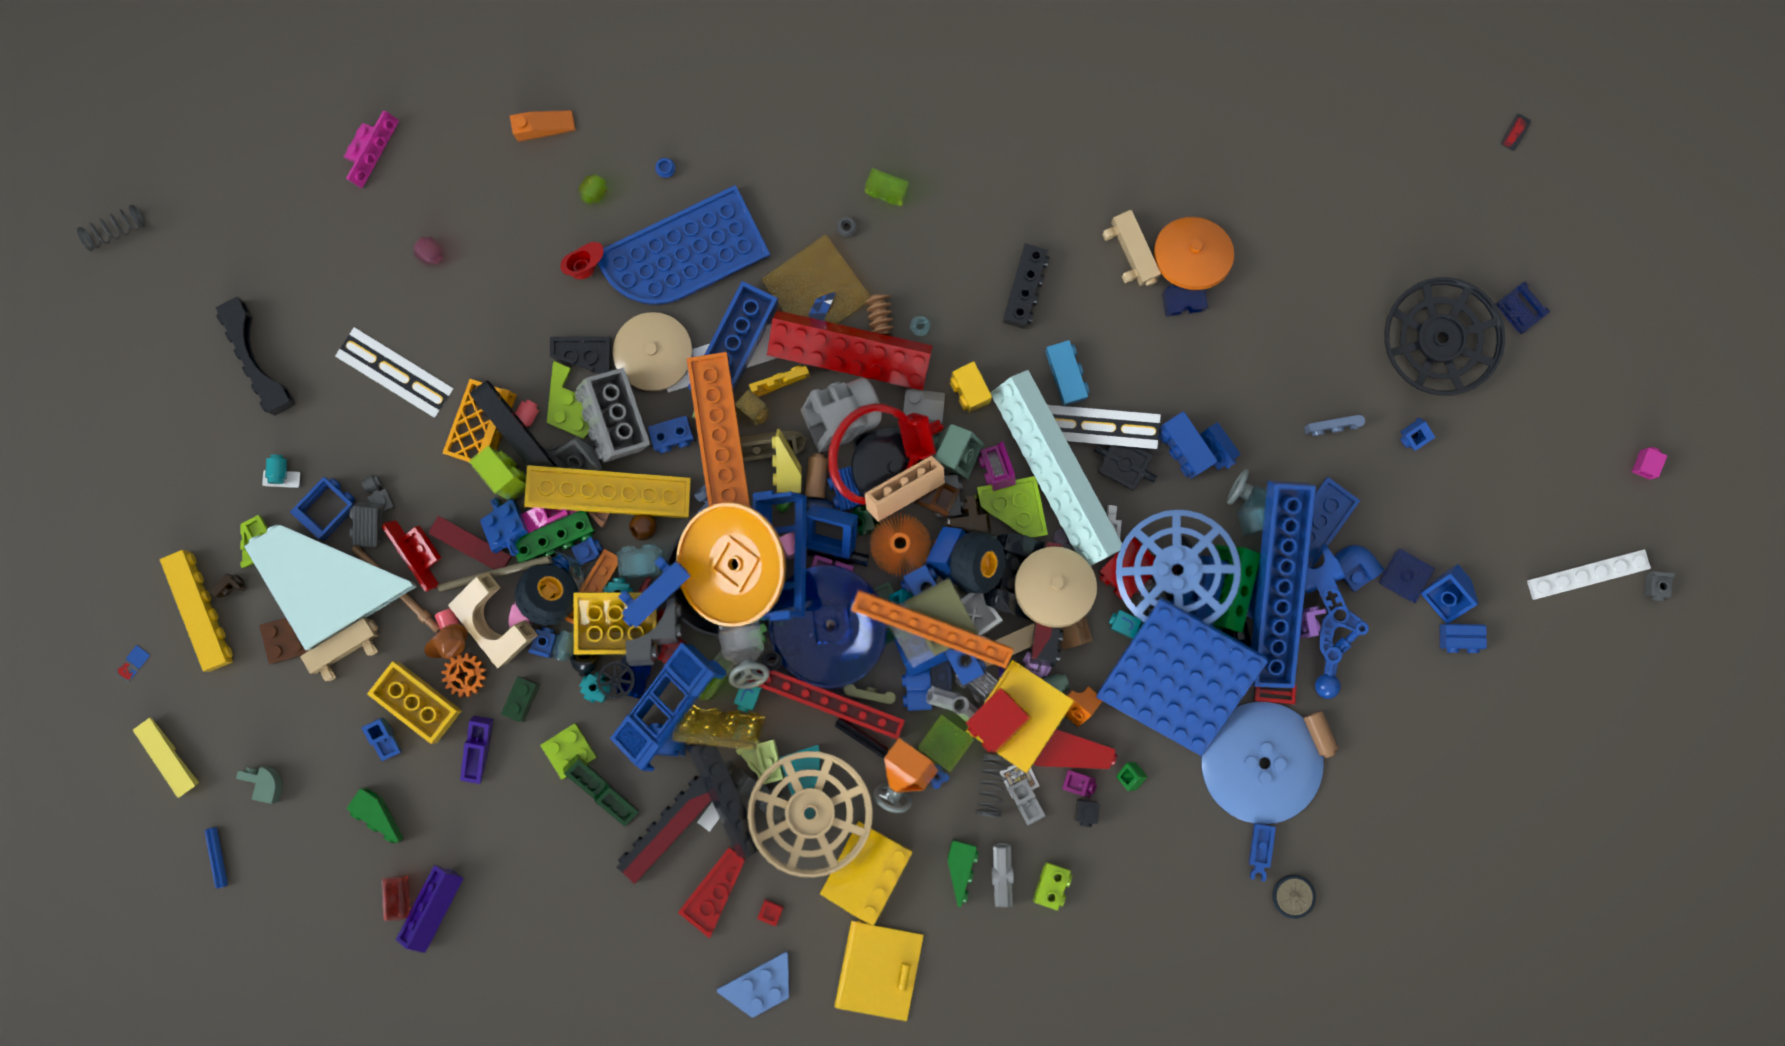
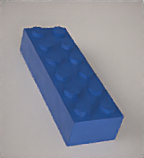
M741 281L704 354L710 355L727 352L733 393L779 305L777 297L744 281ZM689 383L688 389L691 391V385Z

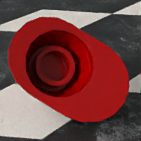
M590 242L569 253L560 263L561 271L575 279L582 280L590 277L597 263L603 257V246L598 242Z

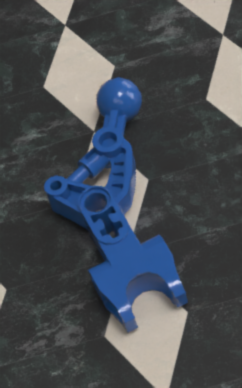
M1325 543L1321 545L1325 559L1323 564L1317 568L1307 565L1305 590L1307 594L1318 590L1328 610L1327 615L1323 618L1320 631V650L1326 662L1324 674L1320 675L1315 681V691L1324 699H1332L1341 690V683L1336 677L1338 662L1342 659V655L1351 647V643L1359 635H1365L1369 627L1367 622L1348 609L1336 584L1337 581L1346 578L1338 559ZM1328 592L1337 593L1335 600L1337 604L1339 602H1342V604L1336 605L1331 609L1330 606H1333V602L1330 598H1326ZM1336 610H1344L1346 617L1342 620L1336 619L1334 616ZM1337 627H1345L1352 630L1346 638L1342 637L1333 645V635Z

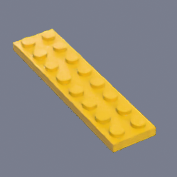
M527 465L524 507L686 519L689 517L690 478Z

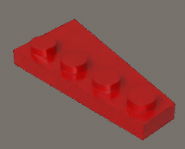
M731 847L727 849L678 912V914L709 939L746 860L743 857H738L735 850Z

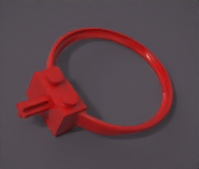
M879 403L868 404L855 409L840 423L833 435L829 448V471L837 490L850 501L866 504L864 497L855 495L844 485L837 466V455L841 439L848 427L856 419L871 412H886L898 418L906 457H909L906 470L919 463L920 459L923 460L936 454L932 435L942 431L943 424L940 423V420L929 423L928 416L915 412L906 415L895 407Z

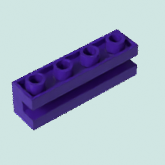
M434 865L396 941L408 950L426 953L464 878L452 869L446 868L445 870L441 866Z

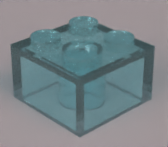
M654 544L642 545L643 549H637L634 546L623 547L622 551L617 552L619 576L626 579L662 575L664 572L654 562L660 556L663 557V550Z

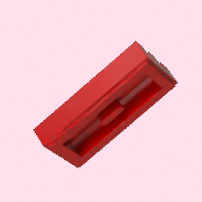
M1297 684L1292 688V692L1266 690L1255 686L1254 701L1295 704ZM1260 693L1291 696V700L1260 697Z

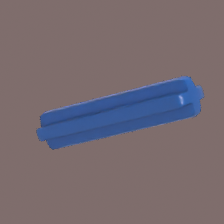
M216 827L209 828L204 832L215 888L226 887L228 883L218 830Z

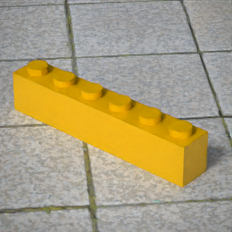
M180 550L159 559L202 670L211 672L233 663L232 650L225 642V632L218 624V614L211 606V596L204 588V578L197 570L195 565L197 560L194 554L190 551Z

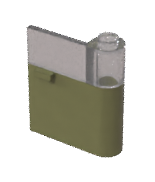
M950 578L898 604L979 634ZM884 623L887 629H892L912 667L950 649V647Z

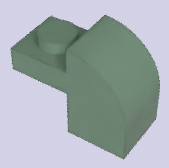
M268 766L260 767L259 769L246 767V770H238L236 779L256 783L252 800L270 804L279 803L282 780L276 770Z

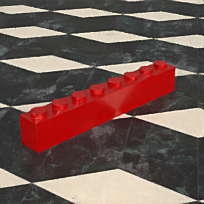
M756 669L757 673L763 674V671ZM769 671V678L759 686L897 740L905 721L778 671ZM756 679L748 680L745 682H753L756 681Z

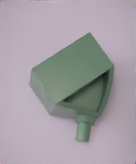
M950 424L938 436H932L936 454L933 457L947 472L968 480L980 455V450L984 447V443L973 432Z

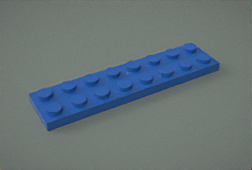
M1329 477L1325 478L1315 492L1307 564L1312 568L1323 554L1321 545L1326 543L1328 546L1361 501ZM1258 573L1256 574L1247 616L1253 621Z

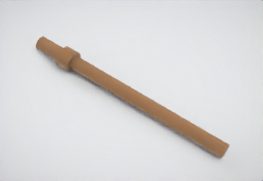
M358 545L351 549L361 560L381 568ZM407 593L400 597L418 616L417 619L423 624L425 623L435 633L440 631L439 625L431 618L432 615L427 610H423Z

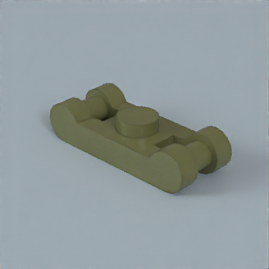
M851 683L846 684L844 687L845 694L887 704H892L896 700L893 692H887L885 695L876 693L877 689L866 686L865 690L856 689V686Z

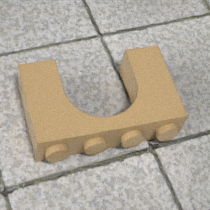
M487 572L477 576L448 606L476 640L479 647L487 654L490 661L497 668H500L515 658L538 634L526 619L513 625L504 635L494 632L488 626L484 617V607L486 602L500 589V586Z

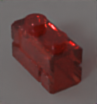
M408 875L383 878L384 921L406 919L410 913Z

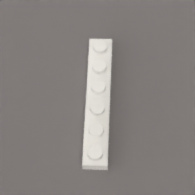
M1644 549L1527 580L1532 600L1648 570L1651 567Z

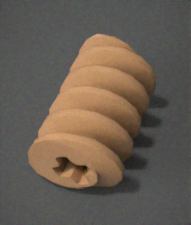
M876 294L869 296L866 305L870 306L867 308V313L871 314L868 316V320L871 321L869 324V328L872 329L871 332L889 336L893 335L889 331L894 329V326L888 325L889 322L893 321V318L887 317V315L892 313V310L886 309V307L891 306V303L885 302L886 299L890 298V295Z

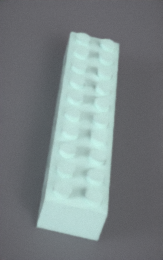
M1026 370L1010 377L990 392L1075 552L1092 566L1121 550L1122 542L1030 372Z

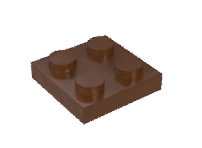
M287 618L259 625L269 664L296 658L309 651L304 649Z

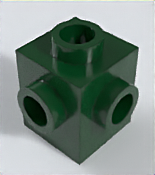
M865 505L854 507V511L850 513L858 515L857 533L859 532V535L869 534L874 527L876 529L880 526V522L869 513Z

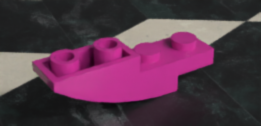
M532 508L523 513L522 517L528 533L578 511Z

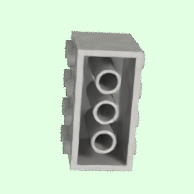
M624 367L587 377L576 388L575 396L577 401L582 404V416L584 421L588 422L590 428L588 429V434L591 441L594 440L596 445L595 453L602 464L640 453L650 445Z

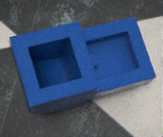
M381 717L361 727L370 745L374 746L381 761L402 751L393 735V728L385 718Z

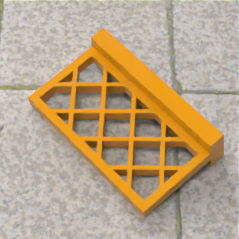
M469 379L443 450V454L466 462L471 460L467 451L476 447L478 453H480L487 446L497 450L502 437L501 432L491 420L484 422L481 416L484 411L478 409L476 401L470 394L474 385L479 386L482 382ZM495 387L512 408L517 395L509 390ZM472 404L476 412L466 416V406ZM478 416L481 424L472 429L469 420ZM466 423L469 431L460 435L458 432L459 425ZM483 428L485 432L484 438L477 441L474 432ZM471 434L474 443L465 447L462 439ZM459 441L462 450L456 453L450 452L452 444Z

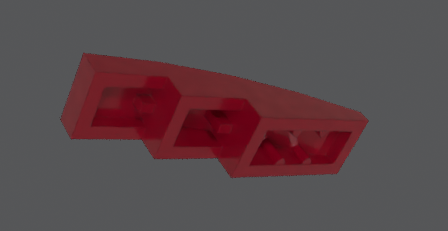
M437 516L428 532L430 535L493 570L506 567L512 558L511 555L502 550L498 553L492 552L488 542L440 516Z

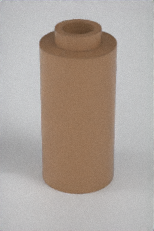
M813 453L812 457H808L805 496L807 498L825 499L828 459L824 458V454Z
M1320 710L1303 717L1319 755H1324L1325 758L1337 754L1336 750L1339 747L1323 711Z

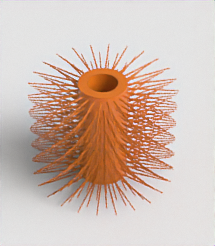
M902 514L900 528L898 519L899 533L898 530L896 532L894 525L892 528L888 519V525L883 520L884 525L881 523V527L876 528L873 542H870L876 559L875 562H877V565L881 563L879 569L887 567L888 569L884 568L882 571L889 570L892 572V576L895 572L897 577L899 567L900 578L901 558L904 575L903 559L904 563L906 560L908 567L910 564L913 571H915L913 565L916 569H918L917 565L921 568L919 564L925 562L926 556L928 558L927 552L930 554L926 547L925 532L924 534L922 532L923 523L915 525L914 523L917 524L920 521H912L909 519L910 516L906 521L905 515L902 528ZM926 532L928 543L931 545V540ZM900 542L906 544L902 549L896 548V545Z

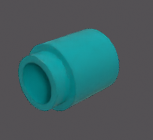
M273 454L270 455V458H266L265 478H267V483L284 484V479H287V459H283V455Z

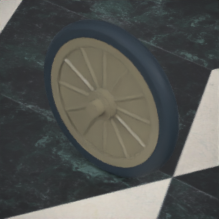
M1285 876L1277 882L1273 889V903L1278 912L1287 918H1302L1309 914L1315 905L1316 893L1314 887L1302 876Z

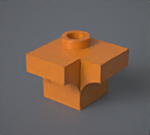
M1087 687L1081 693L1072 690L1066 696L1074 700L1065 716L1079 727L1093 715L1102 703V700L1096 698L1097 693L1090 687Z

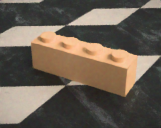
M931 455L866 492L867 510L879 522L945 484L944 467Z

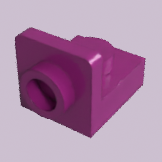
M1068 770L1062 790L1091 798L1096 791V778Z

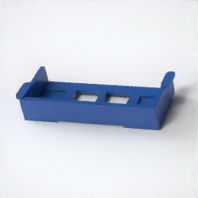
M681 643L664 665L663 670L631 713L625 717L610 739L641 771L653 772L655 768L650 764V761L713 678L723 679L727 674L726 670L717 661H709L694 645ZM671 681L686 695L674 712L659 698ZM654 703L669 718L658 734L642 720Z

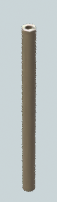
M548 555L487 572L493 578L529 569L534 565L552 563V559ZM487 572L441 583L437 587L439 592L469 585L477 576Z

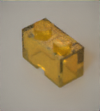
M749 389L735 404L738 411L755 426L759 423L763 424L769 417L767 405Z

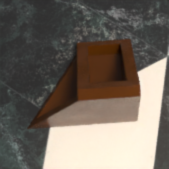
M945 483L913 501V503L947 518L960 490Z

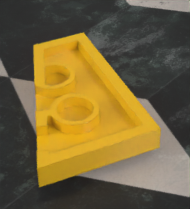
M798 365L791 368V371L778 373L770 378L749 384L754 398L810 377L807 367Z

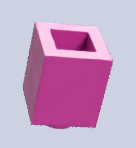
M1655 447L1640 450L1632 472L1649 480L1659 478L1667 455L1661 453V450Z

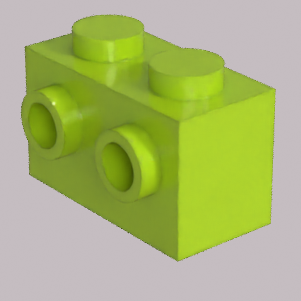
M1045 861L1033 902L1058 911L1059 906L1062 907L1065 902L1066 895L1063 894L1065 887H1069L1072 880L1070 870Z

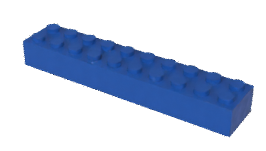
M1268 481L1251 648L1266 656L1268 662L1252 683L1256 687H1295L1316 486L1310 483Z

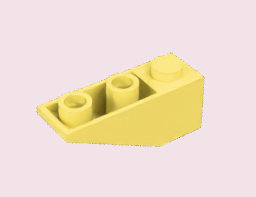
M777 429L776 436H772V448H776V455H773L772 465L776 467V473H773V485H777V493H801L802 466L781 430Z

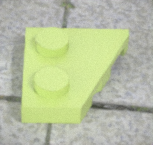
M775 739L736 749L738 755L743 757L748 763L749 768L758 775V778L773 763L780 760ZM782 766L772 772L763 784L783 780L785 777Z

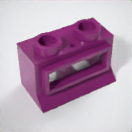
M1003 441L998 445L980 450L981 456L978 457L981 469L985 468L984 478L986 484H991L993 491L1016 485L1015 472Z

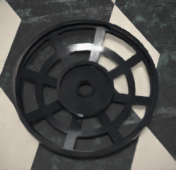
M1437 277L1415 284L1395 301L1386 319L1384 343L1392 366L1408 384L1428 394L1453 396L1475 389L1494 373L1504 353L1505 328L1498 308L1481 289L1461 279ZM1449 285L1463 289L1457 300L1447 297L1433 298L1431 286ZM1423 289L1425 301L1416 305L1407 315L1398 309L1408 296ZM1470 294L1474 295L1484 304L1492 319L1480 323L1475 313L1465 305ZM1435 304H1447L1453 306L1449 315H1437ZM1427 307L1429 318L1421 324L1412 319L1419 310ZM1460 311H1463L1469 317L1473 325L1464 328L1462 323L1456 319ZM1393 316L1403 322L1400 332L1401 346L1391 348L1389 337ZM1408 326L1418 331L1417 342L1407 344L1406 333ZM1495 327L1496 349L1493 359L1481 354L1484 344L1483 330ZM1439 333L1446 336L1445 343L1438 341L1437 335ZM1473 333L1477 335L1475 351L1465 347L1467 335ZM1420 349L1426 357L1422 367L1413 359L1410 352ZM1404 354L1410 365L1419 372L1416 382L1400 369L1394 356ZM1460 354L1470 358V361L1464 367L1456 370L1453 359ZM1433 362H1444L1448 373L1431 372L1430 369ZM1476 362L1489 366L1477 380L1464 387L1459 377L1460 375L1469 371ZM1427 376L1435 379H1451L1456 389L1435 390L1424 387L1423 384Z

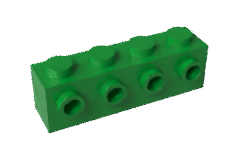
M578 511L522 536L516 542L519 553H516L515 556L518 563L543 556H553L556 554V550L561 548L567 550L575 546V542L579 540L584 542L589 537H593L592 535L597 532L587 511Z

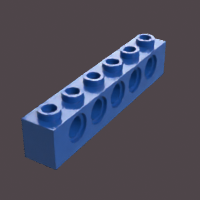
M927 565L904 576L914 596L923 592V585L929 582L932 586L938 584L936 581L938 576L934 568H929ZM952 648L944 651L962 685H966L986 674L984 669L987 666L984 660L969 655L972 662L969 666H964L961 659L965 653Z

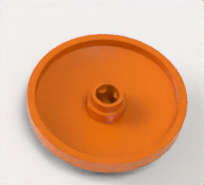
M1185 217L1169 223L1161 230L1154 246V260L1160 273L1172 284L1188 290H1204L1216 286L1226 278L1233 265L1234 247L1228 234L1214 222L1198 217Z

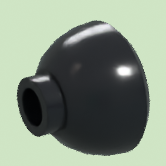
M573 654L570 657L573 669L581 677H588L597 667L599 661L597 654Z

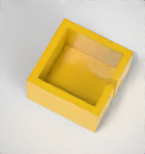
M974 361L952 372L951 382L949 383L953 392H958L960 398L958 401L963 411L967 410L968 414L990 404L992 396Z

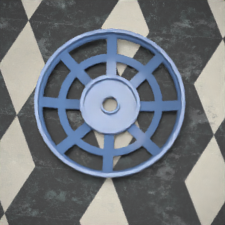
M1189 510L1163 511L1141 521L1125 538L1121 550H1119L1116 563V578L1120 594L1127 607L1143 622L1147 618L1143 612L1150 604L1155 606L1158 602L1155 599L1162 591L1173 594L1174 605L1186 612L1196 610L1207 603L1216 612L1202 621L1211 624L1221 617L1232 604L1240 583L1241 567L1239 555L1228 533L1212 519ZM1172 516V528L1161 530L1151 537H1148L1141 531L1144 526L1154 520ZM1181 516L1199 519L1212 526L1213 529L1204 536L1195 530L1181 527ZM1173 534L1172 546L1162 550L1154 543L1155 540L1162 536ZM1181 534L1191 535L1200 541L1191 549L1181 545ZM1219 534L1225 539L1230 548L1234 565H1221L1219 554L1211 543ZM1135 536L1143 545L1137 553L1134 567L1122 568L1125 551ZM1206 546L1213 556L1215 565H1202L1198 554ZM1147 548H1149L1156 555L1153 566L1141 567L1143 555ZM1176 564L1184 568V572L1179 576L1172 573V567ZM1203 573H1215L1213 584L1207 592L1199 584ZM1221 573H1234L1231 591L1221 606L1213 598L1220 584ZM1135 575L1137 587L1144 597L1137 607L1131 602L1126 593L1122 576ZM1141 575H1153L1157 585L1150 593L1145 589ZM1194 590L1201 597L1199 601L1183 606V594Z

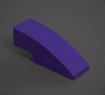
M473 716L469 720L467 740L464 743L460 781L481 784L494 719Z

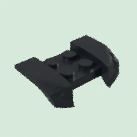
M1014 533L998 535L996 538L1004 548L1006 564L999 584L988 593H983L985 604L1003 612L1032 620L1023 612L1017 602L1015 579L1023 561L1035 551L1043 549L1044 542L1026 535Z

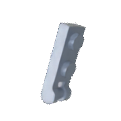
M1354 415L1310 423L1304 427L1305 434H1312L1314 437L1324 435V431L1332 430V433L1344 431V427L1355 430L1364 425L1365 418L1362 415Z

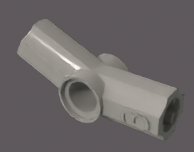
M931 686L928 689L926 695V702L928 704L954 711L965 722L979 710L957 691L952 692L935 686ZM960 699V703L954 706L955 702Z
M1006 843L993 845L992 885H994L995 907L999 908L1013 907L1011 845Z

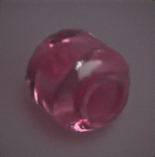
M422 236L413 246L414 256L425 266H429L432 263L437 265L444 257L441 255L443 247L430 236L426 238Z

